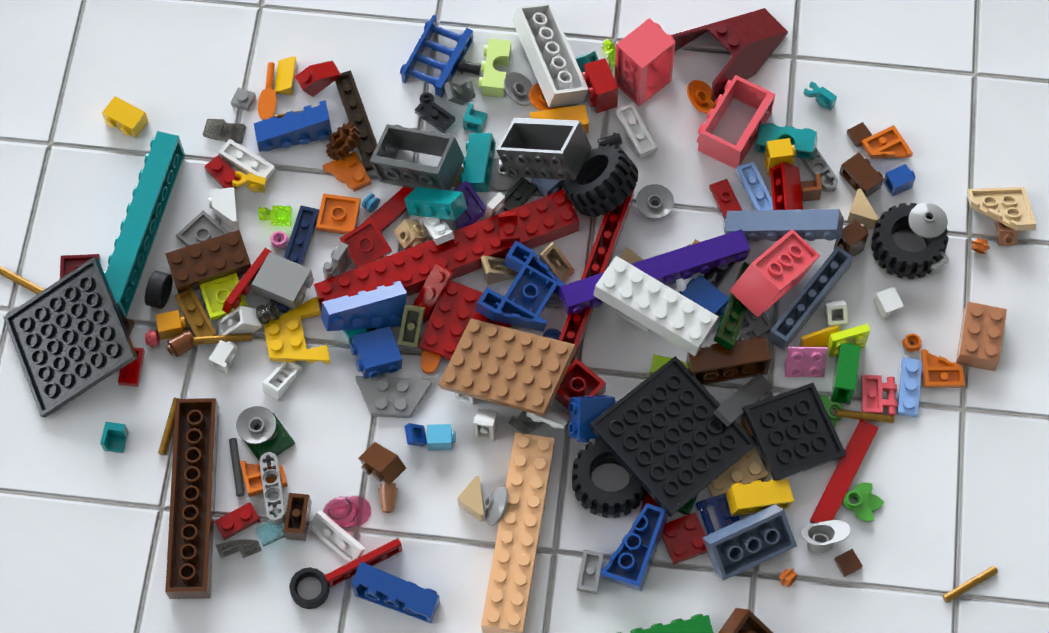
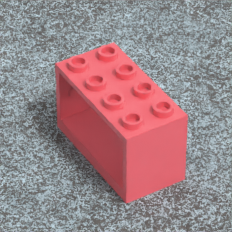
M650 18L616 44L614 79L617 86L639 107L672 81L676 42L670 34L667 35L657 22L654 23Z
M737 75L734 76L732 81L728 80L726 83L724 94L718 96L715 103L716 107L710 109L707 115L708 120L699 127V136L697 138L698 151L734 169L741 165L757 139L760 124H766L772 114L775 100L774 93ZM734 98L757 109L736 146L712 134Z
M791 229L748 266L730 289V292L758 318L791 290L821 255Z

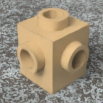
M404 219L394 230L400 245L404 249L419 245L428 238L423 226L416 219Z

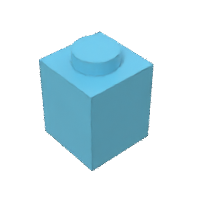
M451 424L427 425L428 451L452 450V443H456V432L452 431Z

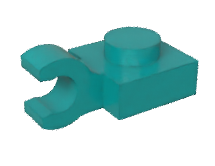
M810 82L809 87L813 90L810 91L805 88L804 95L810 98L816 97V101L820 106L831 111L835 106L837 96L823 86L819 88L816 83Z

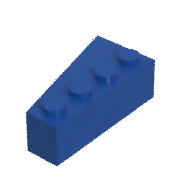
M326 100L319 102L320 105L313 108L311 105L305 106L303 111L297 113L293 111L287 112L282 118L275 116L253 123L259 152H268L277 148H289L292 145H305L313 141L329 139L332 135Z
M401 281L393 282L394 285L388 287L384 285L379 286L377 290L369 292L364 290L358 292L355 296L348 297L346 295L324 301L322 304L321 320L326 330L340 331L401 326L407 292Z
M646 503L634 521L632 528L625 535L616 552L611 556L609 563L601 571L600 575L603 579L642 592L668 518L663 508Z
M360 562L351 583L354 596L428 623H432L440 603V597L436 591L429 588H421L413 582L405 581L363 562Z

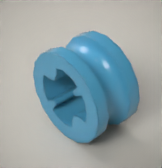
M371 193L363 200L362 207L367 208L368 212H373L378 207L380 199L375 198V195Z

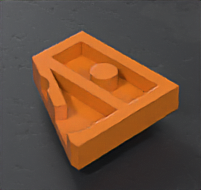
M894 125L861 142L862 147L871 159L910 158L913 155L912 150Z
M356 151L349 153L348 157L344 156L343 160H333L322 165L326 173H331L339 182L345 183L354 192L371 185V180Z
M926 349L921 350L924 388H962L965 386L963 366L955 362H949L944 357L932 355Z
M240 461L248 496L252 497L263 494L260 463L255 465L247 464L246 461ZM279 465L282 488H284L288 484L283 466ZM270 476L266 482L274 483L277 477Z

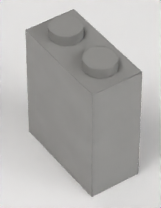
M269 252L252 283L254 293L296 310L298 304H302L304 301V293L307 288L312 286L314 278L311 269Z

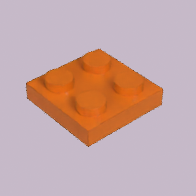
M323 193L316 230L347 234L354 230L357 224L361 198Z

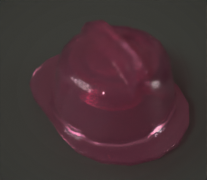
M338 496L325 505L323 512L341 528L359 526L368 521L371 515V507L369 502L360 496Z

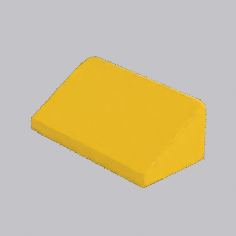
M296 57L278 60L274 89L276 94L293 95L297 67Z
M838 325L802 336L799 346L827 347L830 334L839 332Z

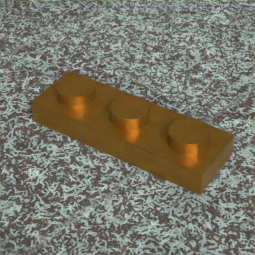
M192 287L174 296L195 337L217 336Z

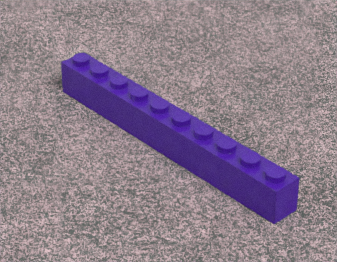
M742 229L638 261L631 265L661 283L669 285L680 278L688 279L693 274L699 272L703 274L715 267L722 268L734 261H744L749 255L750 246ZM604 273L560 286L559 296L567 314H578L586 308H597L602 303H605L593 296L595 285Z

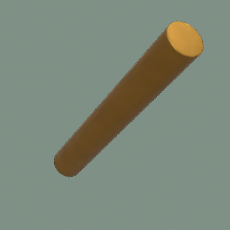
M0 266V275L36 294L45 290Z
M252 333L193 337V345L219 343L220 340L226 343L227 341H252L253 337Z
M173 398L158 451L160 455H166L175 424L176 399L179 398Z
M836 409L835 411L836 417L894 423V415Z
M992 566L942 596L946 603L950 602L997 574V568Z

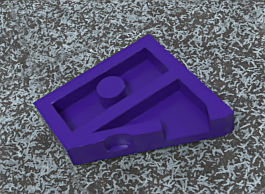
M467 180L452 190L463 192L467 209L455 220L457 230L473 224L485 215V204Z

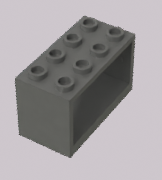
M514 117L496 151L510 177L575 181L592 147L580 121Z
M387 124L370 159V163L382 183L413 189L424 187L451 190L465 157L455 136L451 134L444 135L434 131H423L417 128ZM402 149L439 156L441 160L438 166L434 167L395 158L399 150Z

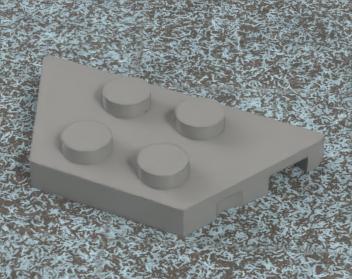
M356 376L355 378L370 415L376 417L411 418L416 406L421 403L425 392L432 385L430 379L368 377L364 379L363 376Z

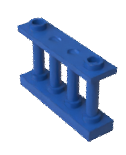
M433 15L430 21L428 20L425 23L424 32L407 63L403 64L400 69L402 82L406 83L409 76L432 84L435 87V95L442 98L445 93L444 84L448 81L451 82L458 69L459 60H463L473 42V30L466 28L463 34L454 33L437 26V18ZM433 33H437L457 41V45L451 49L430 41ZM425 47L448 55L449 60L442 63L421 54ZM419 61L441 70L442 73L440 77L435 78L414 70V67Z

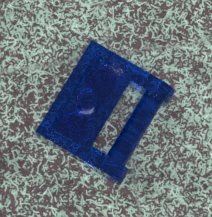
M726 493L695 503L696 509L700 511L707 535L715 532L707 507H713L720 529L740 520L739 516H731Z

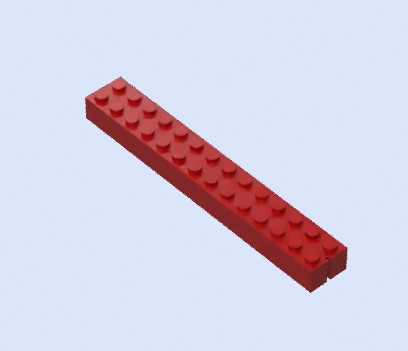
M564 190L508 210L517 212L520 241L517 242L530 249L579 231L580 220L570 200L565 196ZM498 215L453 231L454 239L439 245H436L433 239L318 282L314 284V288L321 307L324 301L346 295L348 297L355 296L358 292L364 290L366 292L377 290V287L382 285L388 287L394 285L393 282L401 281L408 297L421 291L436 263H440L454 273L451 278L452 280L481 269V257L483 255L505 259L515 242L500 243Z

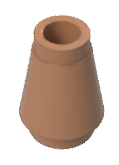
M380 483L378 492L382 512L393 513L398 492L396 483H391L390 485Z

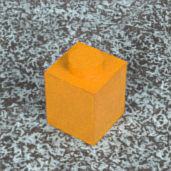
M179 310L155 315L161 340L173 338L184 331L183 328L187 327L185 317H181Z

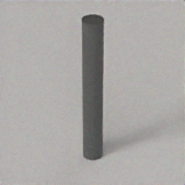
M237 438L229 439L236 496L240 497L245 494Z

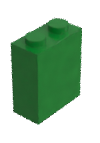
M841 343L835 362L831 392L832 402L850 405L856 387L861 346H856L854 343Z

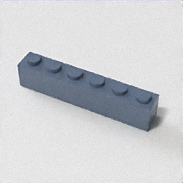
M840 209L727 211L724 232L727 234L742 229L746 240L777 241L793 229L802 239L808 241L816 239L832 241L834 239H841L844 217Z
M838 246L834 249L770 330L768 339L770 342L785 351L850 268L853 256Z

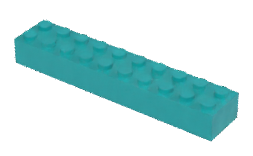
M157 131L155 138H152L150 143L151 150L145 156V166L140 171L138 177L139 183L133 189V199L128 204L126 210L127 216L121 222L120 235L116 237L114 242L115 249L109 255L107 271L104 270L105 277L123 318H127L185 155L178 135Z

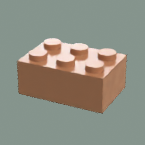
M967 302L963 312L956 357L957 364L990 371L996 370L1000 361L1007 309Z

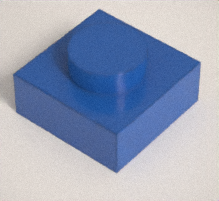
M408 423L404 426L408 445L423 447L427 444L425 427L423 425Z

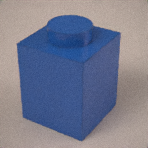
M904 164L886 172L883 182L891 195L895 196L913 187L915 174Z

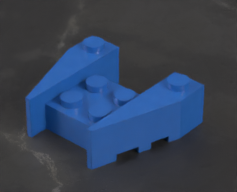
M515 241L506 255L504 265L516 271L518 275L505 296L487 287L477 302L475 311L492 321L544 332L548 321L541 318L540 315L553 293L559 296L560 286L565 284L549 270L545 263L541 262L532 249Z

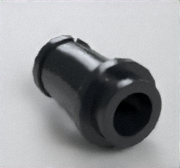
M465 59L463 61L459 60L457 71L461 72V74L464 72L480 75L481 64L466 62Z
M615 132L611 136L597 139L599 146H606L607 144L619 146L622 144L620 134Z

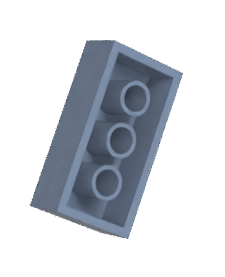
M776 504L702 538L715 573L723 580L797 547L786 514Z

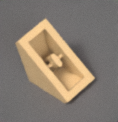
M860 188L856 192L847 221L853 222L857 220L865 227L875 229L879 218Z
M551 242L539 255L541 262L545 263L549 270L562 282L575 271L554 242Z
M484 255L481 257L482 271L487 286L512 279L516 276L514 270L504 265L505 259Z
M476 476L459 495L458 505L479 521H485L480 476Z

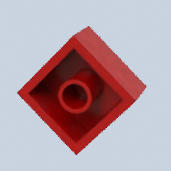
M606 58L584 64L582 75L589 89L587 93L589 95L590 107H594L596 114L616 108L618 104V86Z
M576 358L569 365L555 395V399L568 409L570 397L603 395L606 392V382Z

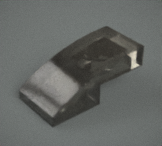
M207 119L203 136L222 142H227L231 139L238 144H242L246 126L244 124L226 123L224 119Z
M522 411L519 416H512L508 423L524 435L535 431L544 422H535L526 416V411Z
M233 540L216 545L221 559L237 552H241L242 557L245 558L262 551L257 540Z

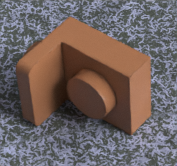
M995 220L998 232V246L1017 245L1019 231Z

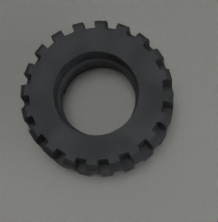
M610 144L599 146L597 149L590 150L575 181L564 180V194L584 216L599 217L600 215L608 214L609 211L615 210L619 204H623L625 199L632 194L631 191L635 189L636 182H638V169L619 146Z
M901 203L898 207L892 206L888 211H884L880 219L877 220L871 239V250L874 251V259L876 261L879 260L878 265L882 269L886 268L887 273L890 275L894 273L897 275V278L901 279L903 276L909 280L914 279L915 276L922 278L925 277L926 273L931 274L930 266L934 264L933 259L938 262L942 257L939 251L941 250L945 253L948 244L947 227L944 233L936 238H923L927 248L918 252L905 251L895 244L892 238L894 233L902 230L912 231L908 218L911 210L917 203H910V205Z
M599 438L595 440V444L589 442L585 445V450L581 449L579 451L578 457L573 463L572 488L575 491L577 501L581 500L583 508L588 509L589 507L594 515L602 513L604 518H608V515H613L614 518L620 517V513L623 512L624 515L631 513L632 508L636 509L640 506V501L644 500L646 490ZM613 463L623 467L628 472L630 480L621 490L614 492L604 491L592 482V472L600 465Z

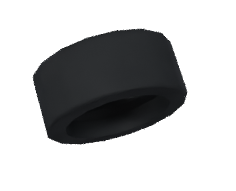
M157 270L151 274L144 296L147 306L158 309L165 307L172 290L173 278L171 274Z
M311 567L303 568L296 572L291 578L289 585L290 594L294 602L305 609H314L324 604L330 591L324 573ZM314 577L321 583V593L314 599H303L298 594V584L305 578Z

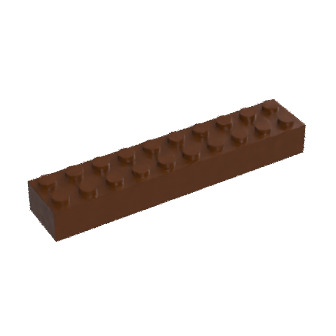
M216 398L176 399L165 589L169 599L211 598L219 405Z

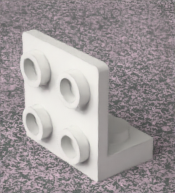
M552 405L546 417L529 412L526 415L535 422H545L555 429H564L570 421L569 411Z

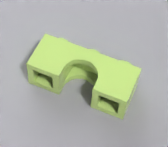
M489 38L488 45L484 47L486 61H482L481 72H484L483 77L479 78V88H482V95L504 98L506 72L497 71L495 68L501 65L509 66L511 41Z

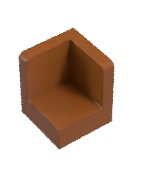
M820 173L815 174L814 180L801 181L802 202L820 200L822 193Z

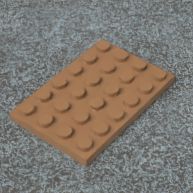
M470 319L440 380L439 387L447 391L546 417L577 347L575 344Z

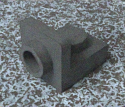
M469 80L462 85L449 81L444 84L446 96L450 102L464 105L476 96L473 84Z

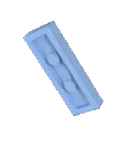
M754 161L736 167L737 175L754 210H773L772 198Z
M902 358L897 415L917 417L922 372L921 360Z

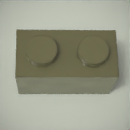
M409 304L404 306L398 340L399 345L418 347L426 307Z

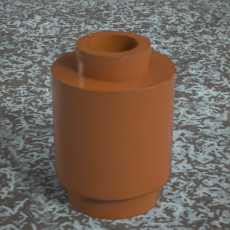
M189 330L186 332L182 331L167 341L168 345L166 348L171 356L179 357L194 348V336Z

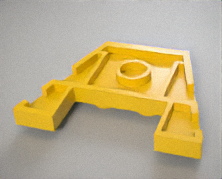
M318 297L308 300L297 306L296 310L292 309L263 325L271 362L295 363V361H307V363L323 362L324 364H331L327 345L307 349L302 319L321 315Z

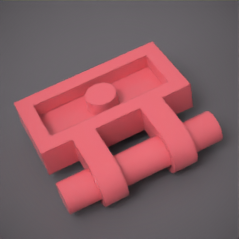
M882 375L861 376L862 412L882 414L883 408L888 409V415H896L898 402L895 400V392H897L895 377H887V383H882ZM882 391L887 392V399H882Z

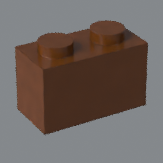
M859 152L841 164L839 174L856 192L861 188L867 198L881 188L884 180L882 174L871 166L870 161Z
M857 220L853 221L842 229L841 239H836L834 249L838 246L855 257L864 250L869 234L867 228Z
M376 442L358 458L363 464L361 468L366 474H372L379 482L384 481L389 485L406 469L398 455Z
M289 493L283 528L286 539L306 541L312 504L308 494Z

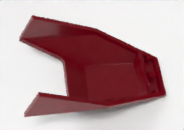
M763 8L671 36L676 42V52L708 31L732 55V58L712 82L711 100L714 102L720 94H724L726 83L728 80L732 81L735 75L747 80L757 74L786 37L788 31Z

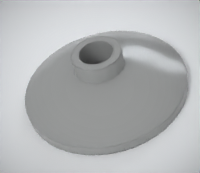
M509 73L504 79V89L509 98L522 106L531 104L529 100V91L533 86L531 81L520 73Z
M500 157L493 160L490 186L499 191H508L521 177H510L507 172H501L500 170L505 168Z
M651 184L643 187L638 192L636 206L643 216L650 219H660L672 211L674 197L666 187ZM656 203L658 206H652L651 204Z
M922 203L915 206L908 218L911 230L916 235L927 239L936 238L943 234L948 223L945 212L939 206L932 203Z
M253 406L247 408L239 415L236 429L240 438L245 442L261 444L268 441L274 435L276 419L269 409ZM255 426H261L259 430H254Z
M499 486L485 501L486 522L491 526L496 525L505 513L508 503V490L506 487Z

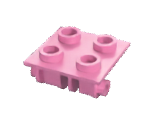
M788 347L787 359L784 362L786 367L785 377H824L828 347Z

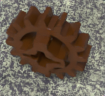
M350 122L347 125L344 123L342 127H338L337 132H333L330 136V143L326 145L328 148L326 150L327 155L336 161H339V159L343 160L344 156L348 157L349 152L354 151L358 145L357 140L361 137L359 136L361 133L359 128Z

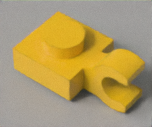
M236 171L235 177L241 180H233L232 185L234 187L246 185V188L253 192L265 193L267 178L250 173L245 175L240 171Z

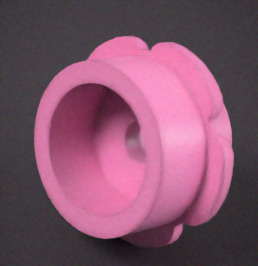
M283 231L274 232L270 238L272 247L285 248L289 242V237Z

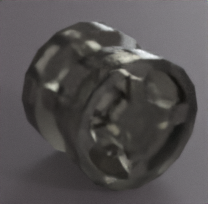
M271 301L266 305L257 306L256 315L262 324H266L270 320H278L280 310L277 304Z

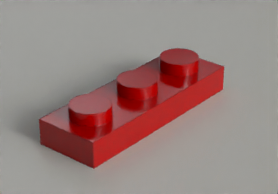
M440 263L435 264L413 303L415 306L426 307L423 323H427L436 302L441 298L454 275L452 271Z

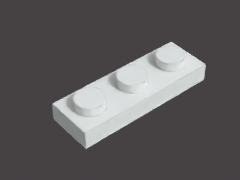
M631 103L616 109V115L639 157L641 158L657 151V146L634 104Z
M231 139L218 152L220 157L246 173L267 178V180L276 170L274 165Z
M419 216L421 224L436 245L454 239L453 232L444 219Z
M318 511L308 526L313 533L347 562L361 557L366 549L322 511Z

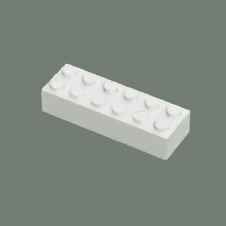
M551 2L517 6L512 22L548 107L583 103L589 89Z
M615 256L595 285L593 296L693 356H696L715 327L718 319L717 315L618 256Z

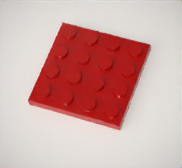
M450 280L441 298L435 304L419 342L418 349L441 356L450 361L470 319L511 328V325L492 321L476 312L477 302L483 292Z

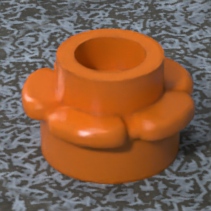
M977 238L976 241L973 240L971 242L973 244L971 249L975 252L986 254L987 250L990 249L988 241Z
M909 334L903 339L902 345L906 351L914 352L921 349L922 341L918 335Z
M793 568L785 569L781 573L779 579L782 586L785 585L789 588L796 580L798 574L794 572Z

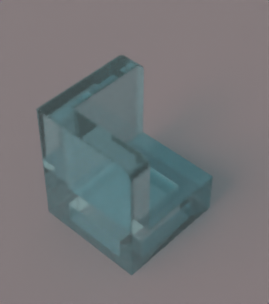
M267 522L255 528L263 547L285 537L280 524L273 525Z

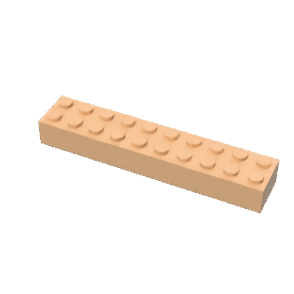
M515 432L505 486L508 490V503L498 526L481 623L483 633H524L555 438Z

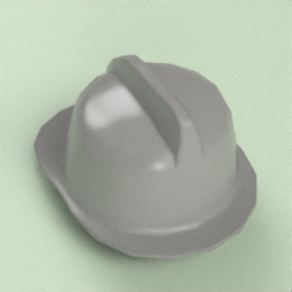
M840 520L809 524L801 530V537L807 542L808 550L817 553L828 552L835 543L844 541L850 534L849 525Z

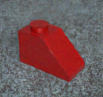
M327 61L308 66L297 74L295 78L302 90L314 97L342 75L334 61Z

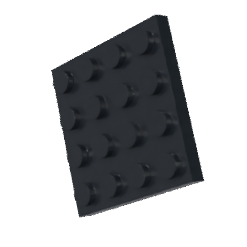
M814 383L742 408L774 481L782 480L846 455Z

